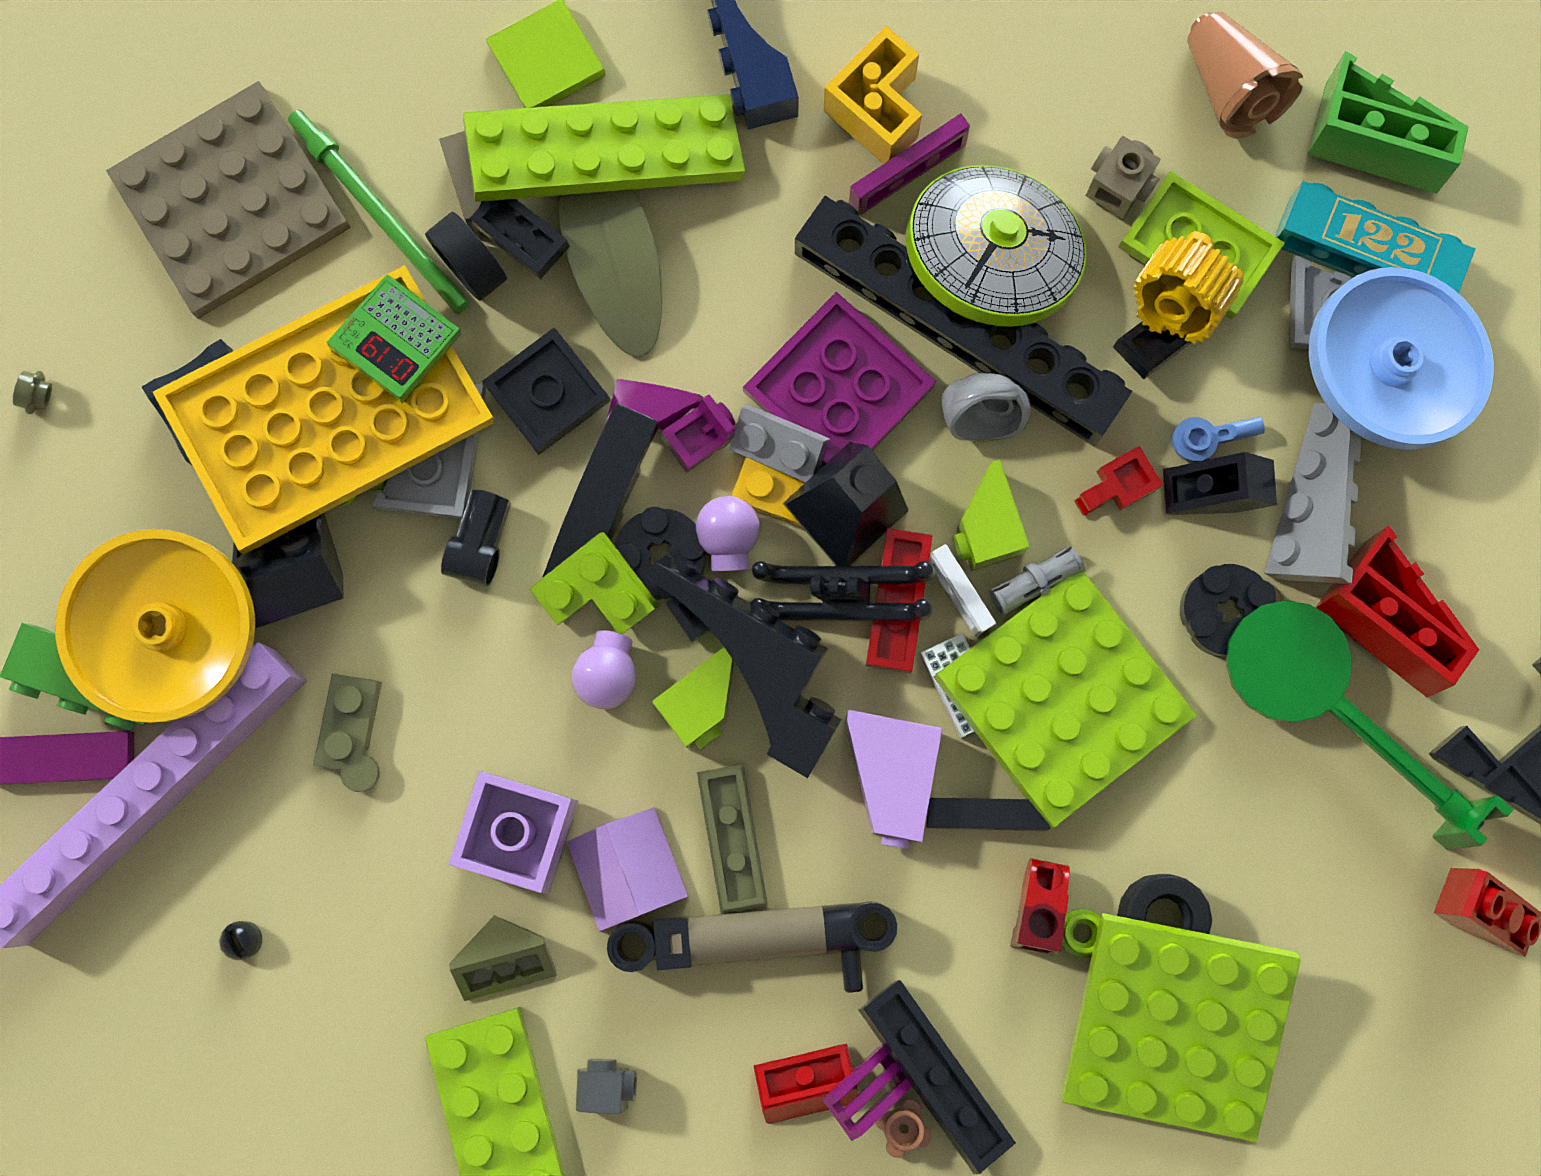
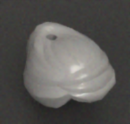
M974 373L964 379L953 381L941 395L944 420L951 434L959 440L984 441L1011 438L1026 428L1031 417V407L1026 392L1011 379L1000 374Z

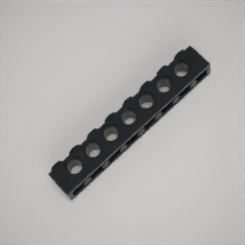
M826 195L823 197L795 237L796 256L978 373L1000 374L1008 377L1026 392L1031 407L1093 447L1097 445L1133 392L1125 387V381L1119 375L1109 370L1100 371L1086 362V356L1078 349L1070 345L1061 346L1048 338L1047 331L1037 323L1012 327L988 325L976 321L968 325L956 323L951 317L954 311L944 306L936 298L921 300L915 296L913 290L918 287H924V285L913 270L907 253V247L896 241L897 238L892 231L881 224L873 226L859 217L858 211L843 200L835 202ZM845 239H852L857 241L861 247L856 251L847 252L842 250L838 244ZM881 263H890L898 269V272L892 276H884L875 267ZM1003 335L1009 339L1012 347L1005 350L997 349L991 344L989 337ZM1031 359L1043 360L1048 365L1050 372L1043 375L1036 374L1029 368L1028 361ZM1070 383L1082 385L1087 391L1088 398H1073L1068 393L1066 385Z

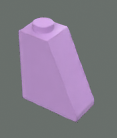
M848 710L845 724L871 831L873 834L882 835V845L909 850L910 841L922 842L942 728Z

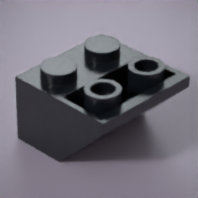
M324 513L245 555L233 543L232 563L240 572L249 589L255 612V629L344 599L343 572Z

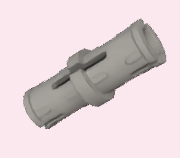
M1069 545L1038 564L1032 562L1024 566L1022 573L990 589V597L998 611L1005 616L1029 600L1031 601L1036 597L1050 593V589L1059 582L1085 570L1084 564L1077 551Z

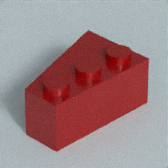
M1388 525L1366 540L1347 564L1353 568L1352 584L1333 583L1315 608L1330 616L1345 634L1428 698L1454 686L1478 653L1479 648L1444 600L1438 602L1421 579V576L1424 575L1423 571L1416 562L1412 565L1394 542L1397 536Z

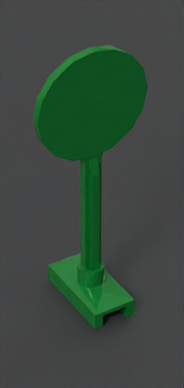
M1284 600L1262 605L1239 622L1228 641L1226 667L1232 688L1245 705L1267 719L1288 723L1314 719L1326 711L1332 713L1436 806L1434 810L1446 821L1432 837L1446 850L1482 846L1488 839L1479 831L1485 823L1483 820L1508 817L1514 810L1499 796L1468 801L1457 790L1451 791L1344 696V692L1350 683L1352 656L1346 636L1330 616L1310 604Z

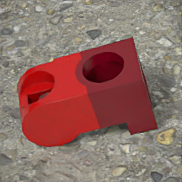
M1033 858L1029 859L1023 879L1016 927L1013 928L1010 947L1049 955L1061 952L1069 899L1067 893L1070 868L1068 865Z

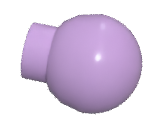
M721 496L715 498L701 509L697 517L696 533L700 545L707 553L711 554L712 571L749 569L748 552L753 549L758 540L760 523L752 506L738 497Z
M602 630L596 632L593 647L586 649L579 655L572 669L573 688L584 703L598 709H610L619 706L630 697L636 685V668L629 657L632 639L612 631Z

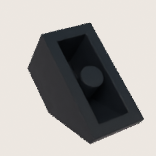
M1241 452L1163 469L1166 514L1238 513L1277 505L1274 460Z

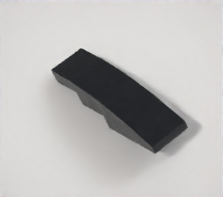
M615 403L576 489L542 577H545L599 533L604 532L612 541L624 516L622 510L641 473L640 465L659 427L657 420Z

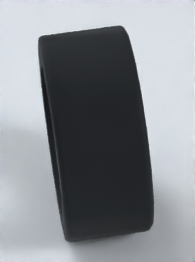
M450 212L425 233L427 240L440 258L478 301L483 300L507 280L504 270L488 248L455 212Z

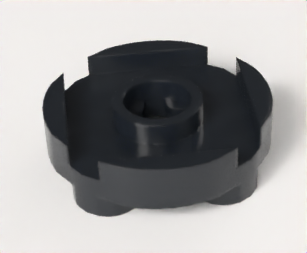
M660 507L647 508L642 513L632 517L622 527L615 542L616 549L655 600L670 599L674 596L646 578L653 566L650 563L652 554L649 551L653 545L658 547L663 543L670 545L668 553L671 557L673 554H677L689 559L698 566L696 572L703 575L706 567V551L699 543L696 524L681 512Z
M1236 564L1212 566L1192 580L1186 587L1180 602V618L1196 647L1212 656L1226 658L1228 641L1239 622L1260 606L1275 603L1276 592L1271 583L1263 580L1259 574L1247 567ZM1230 599L1235 602V608L1240 611L1239 617L1232 618L1230 623L1222 621L1223 613L1217 610L1218 603L1225 604Z

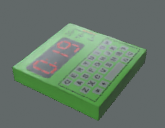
M387 274L326 343L332 351L403 403L460 337L461 331L460 328Z

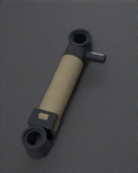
M874 901L695 917L660 918L653 921L654 930L648 924L640 921H631L620 925L611 933L608 939L607 953L613 965L624 972L642 970L654 959H656L657 970L691 968L696 965L841 953L844 990L847 993L860 992L863 989L860 952H877L886 949L893 943L897 935L898 925L895 915L883 904ZM871 912L879 913L885 921L883 934L873 940L864 938L859 931L861 918ZM636 933L644 939L646 949L642 958L630 959L624 955L621 949V941L624 935Z

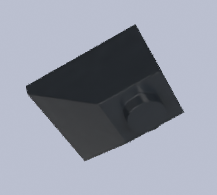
M849 442L782 503L835 566H850L886 532L887 528H891L909 511L896 479L868 445Z

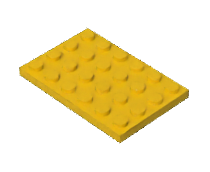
M405 265L388 273L390 277L427 304ZM386 275L153 391L156 400L235 545L243 555L495 423L493 416L452 346L403 403L328 347L326 342Z

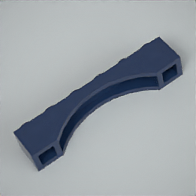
M711 0L713 8L707 9L709 24L713 36L721 35L724 48L718 49L724 76L732 74L736 88L730 89L735 115H744L748 130L798 117L799 97L787 56L770 46L750 26L735 0Z

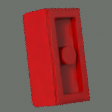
M847 1043L753 1065L766 1123H777L829 1110L822 1098L853 1071ZM857 1085L839 1100L842 1106L848 1105L859 1094Z

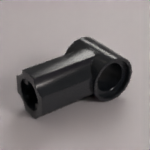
M471 490L457 536L453 535L445 548L441 563L442 575L488 587L491 584L499 562L500 550L497 548L511 506V502L508 499L484 490Z

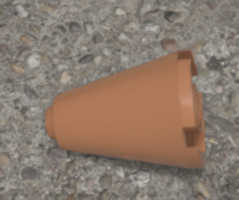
M1223 12L1206 13L1192 24L1187 42L1219 125L1227 136L1235 139L1250 136L1256 133L1252 126L1264 119L1270 125L1293 105L1303 88L1298 81L1299 78H1303V75L1295 65Z

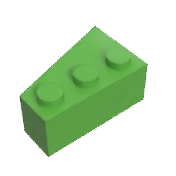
M1345 51L1325 84L1307 155L1437 194L1461 164L1469 127L1420 96L1414 101L1391 87L1394 80L1384 74H1381L1379 78L1373 76L1354 64L1357 57Z
M21 623L0 673V678L12 681L9 690L38 699L42 691L60 697L57 706L86 715L88 707L105 712L86 699L71 682L58 654L55 633L36 625ZM107 713L105 722L128 730H133L135 723L141 725L148 723L125 720Z

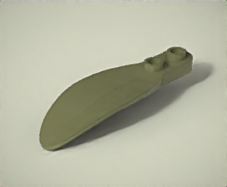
M631 189L559 195L558 217L561 235L567 239L570 245L566 250L567 260L584 300L602 330L618 348L631 356L638 357L648 354L654 348L660 331L662 319L661 276L653 234L636 194Z

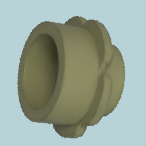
M22 371L16 382L13 392V405L25 408L27 414H32L37 407L45 409L50 400L52 384L45 382V375L42 371H37L35 374Z

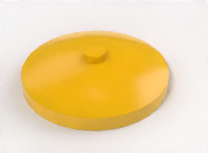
M163 529L129 532L117 536L94 549L82 560L69 577L59 599L55 620V638L58 654L66 674L78 691L92 704L113 716L125 720L148 723L184 719L207 709L221 699L241 676L250 657L255 636L253 601L243 577L234 564L218 549L199 538Z

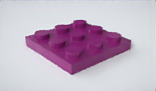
M836 291L743 386V392L762 410L830 438L822 461L824 466L849 442L868 445L873 451L935 387L936 381Z

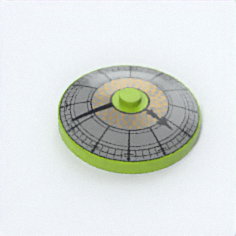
M986 165L968 166L941 175L933 180L919 195L907 224V253L913 270L921 283L944 306L976 322L1012 327L1044 320L1056 313L1067 303L1084 273L1086 265L1085 239L1082 229L1071 209L1046 185L1026 174L1008 168Z

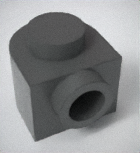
M588 1059L587 1068L577 1069L576 1111L621 1114L628 1108V1101H635L637 1091L636 1071H630L629 1068H616V1059Z

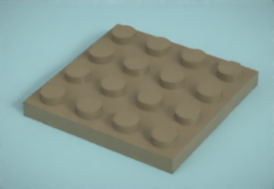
M260 81L255 82L106 170L191 313L198 319L351 228Z

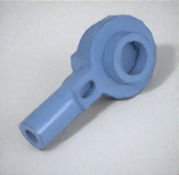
M1259 416L1214 427L1208 420L1200 417L1188 418L1183 420L1174 429L1172 446L1176 454L1185 461L1191 463L1204 461L1215 453L1218 444L1264 434V422Z

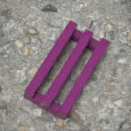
M880 1045L822 1100L850 1140L853 1141L861 1137L912 1086L884 1046ZM881 1063L885 1070L843 1108L839 1100ZM892 1079L895 1085L854 1123L851 1117Z

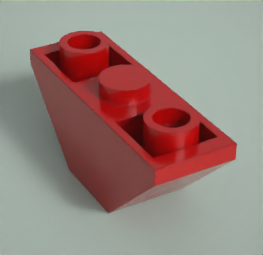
M1450 868L1434 914L1456 928L1526 957L1529 946L1534 945L1540 936L1541 912L1487 871L1470 868Z

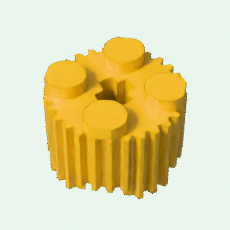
M1194 231L1186 239L1184 236H1180L1178 240L1173 237L1170 241H1164L1134 281L1133 289L1136 290L1134 297L1138 298L1136 304L1139 305L1136 317L1143 320V325L1150 327L1149 331L1162 333V331L1169 330L1171 335L1178 333L1181 338L1187 335L1185 341H1191L1194 345L1198 341L1204 342L1206 338H1210L1238 296L1240 287L1243 284V272L1233 263H1228L1229 257L1227 255L1222 256L1220 249H1213L1214 243L1207 234Z

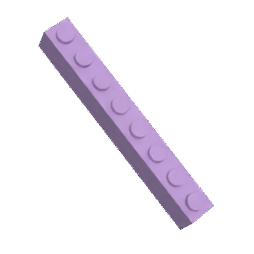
M258 642L252 648L241 676L221 699L193 716L175 720L0 885L1 949L28 946L307 682L277 649Z

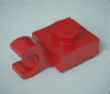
M1138 446L1100 467L1097 470V474L1102 482L1081 493L1080 497L1075 499L1074 502L1083 516L1095 511L1112 499L1121 511L1157 491L1163 486V483L1141 447Z

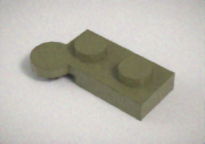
M332 673L313 766L341 770V780L348 789L355 792H366L377 784L380 777V769L377 762L372 757L365 755L370 745L382 682Z

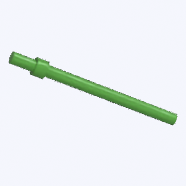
M296 110L288 117V122L307 142L306 149L318 163H325L449 307L456 314L463 312L469 306V301L339 154L337 143L327 132H320L302 110Z

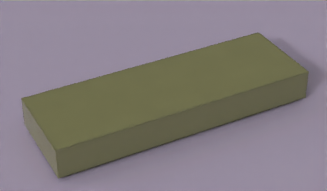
M740 764L697 772L721 914L768 905L744 765Z

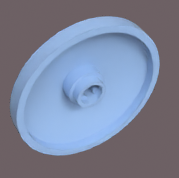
M1388 267L1359 274L1347 281L1324 302L1312 325L1309 339V361L1312 376L1321 397L1333 414L1346 427L1373 443L1401 450L1424 449L1435 446L1466 429L1479 416L1489 398L1494 376V361L1490 341L1483 324L1473 308L1461 295L1444 282L1426 273L1406 268Z

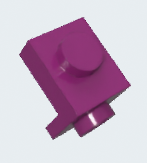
M708 394L701 399L697 408L662 430L660 437L687 473L730 444L736 432L733 427L735 420L729 409L722 402L716 403L711 395Z

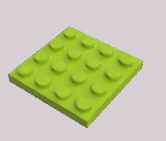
M1084 571L1059 582L1050 589V593L1036 599L933 677L1024 797L1029 799L1048 822L1050 829L1056 827L1197 716Z
M1101 913L1061 1092L1063 1103L1257 1142L1301 962L1300 956L1295 951Z

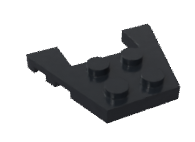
M1540 657L1532 664V666L1541 675ZM1541 724L1499 761L1468 726L1456 729L1429 753L1433 760L1491 795L1499 796L1509 806L1541 824Z

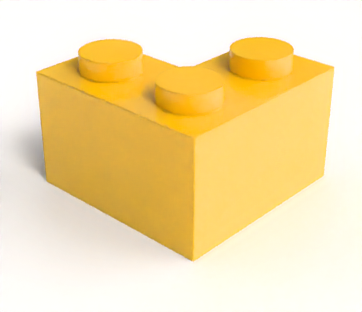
M887 26L825 86L824 112L883 164L906 150L918 138L922 114L900 95L916 79L919 53Z

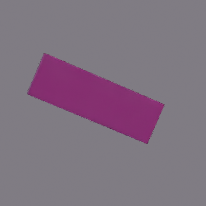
M960 113L851 185L849 204L862 215L965 147L970 128L968 121Z
M115 731L0 737V785L112 780L134 760V732Z

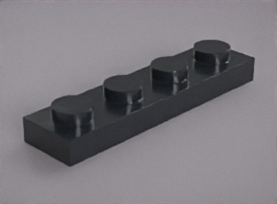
M901 980L894 981L858 1009L973 1174H981L1016 1144Z

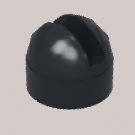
M250 921L233 922L221 933L219 940L220 949L227 957L234 960L250 958L261 947V931L257 925ZM233 930L237 940L244 949L241 953L231 937Z

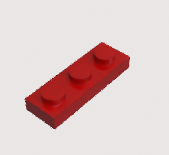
M887 528L881 566H914L920 561L929 562L933 535ZM926 583L878 584L875 603H915L918 599L924 598ZM872 621L865 666L911 674L920 621Z

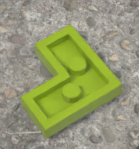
M604 532L596 535L529 588L556 625L563 623L593 600L619 634H624L660 606Z

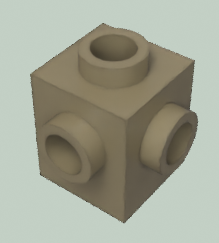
M1122 135L1113 150L1105 146L1095 160L1091 170L1096 172V175L1085 196L1121 219H1124L1136 199L1145 202L1155 188L1159 178L1154 176L1153 173L1161 159L1155 156L1146 144L1137 140L1131 141Z

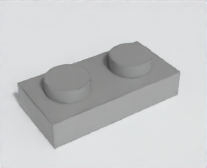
M746 405L741 408L735 428L736 432L732 438L729 450L806 482L820 469L830 438L754 406Z

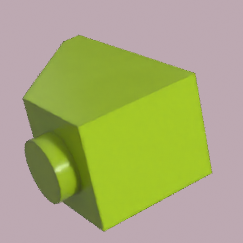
M1000 459L990 463L957 527L959 534L953 535L958 557L961 562L968 560L971 571L1022 556L1030 547Z
M724 647L652 701L688 750L694 745H697L702 750L723 734L719 727L726 722L734 661Z

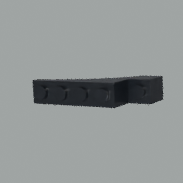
M673 554L672 558L666 555L656 560L646 578L672 594L692 611L722 643L740 669L756 700L768 733L771 747L767 755L808 778L842 719L834 715L835 710L826 702L811 697L809 700L802 697L828 648L820 644L821 638L810 629L800 625H796L794 629L778 620L780 614L770 606L757 601L752 605L737 596L739 590L732 584L719 578H714L711 581L697 573L698 566L689 559Z

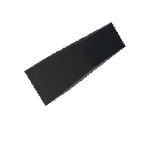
M930 798L927 810V828L1013 831L1050 830L1048 822L1029 799Z

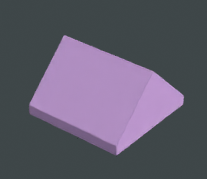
M655 807L606 823L567 842L599 931L688 896Z

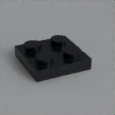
M555 327L482 381L538 455L611 401L605 390Z

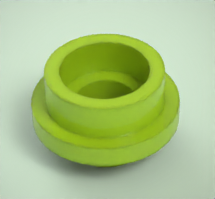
M1074 909L1066 914L1062 947L1076 957H1091L1101 917L1088 909ZM1083 923L1089 929V937L1083 942H1078L1074 938L1073 930L1078 924Z

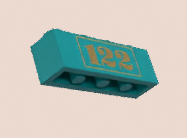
M1305 181L1300 184L1290 197L1275 237L1285 243L1281 248L1282 250L1353 278L1378 268H1406L1433 276L1450 286L1458 294L1475 252V248L1463 244L1454 235L1446 233L1437 234L1420 227L1411 218L1394 217L1377 210L1370 202L1351 200L1334 193L1330 187L1324 184H1310Z

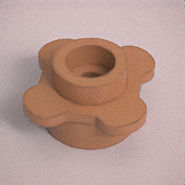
M913 1099L904 1100L901 1107L887 1111L876 1121V1126L883 1130L886 1136V1150L888 1154L896 1158L902 1157L905 1151H911L918 1146H927L932 1138L930 1129L924 1126L921 1120V1106ZM906 1124L908 1126L907 1132H900L899 1126Z

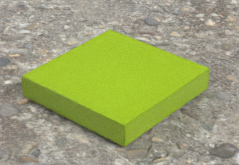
M557 0L486 38L488 47L524 108L548 107L606 76L604 67L564 0Z

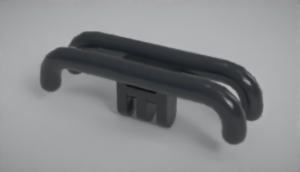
M758 561L751 568L753 576L761 581L779 584H810L812 596L822 601L776 602L755 598L750 602L752 605L756 601L775 609L780 614L778 620L911 622L926 620L933 614V606L927 599H918L915 603H870L871 584H920L932 580L935 571L933 565L928 561H920L914 566H781Z

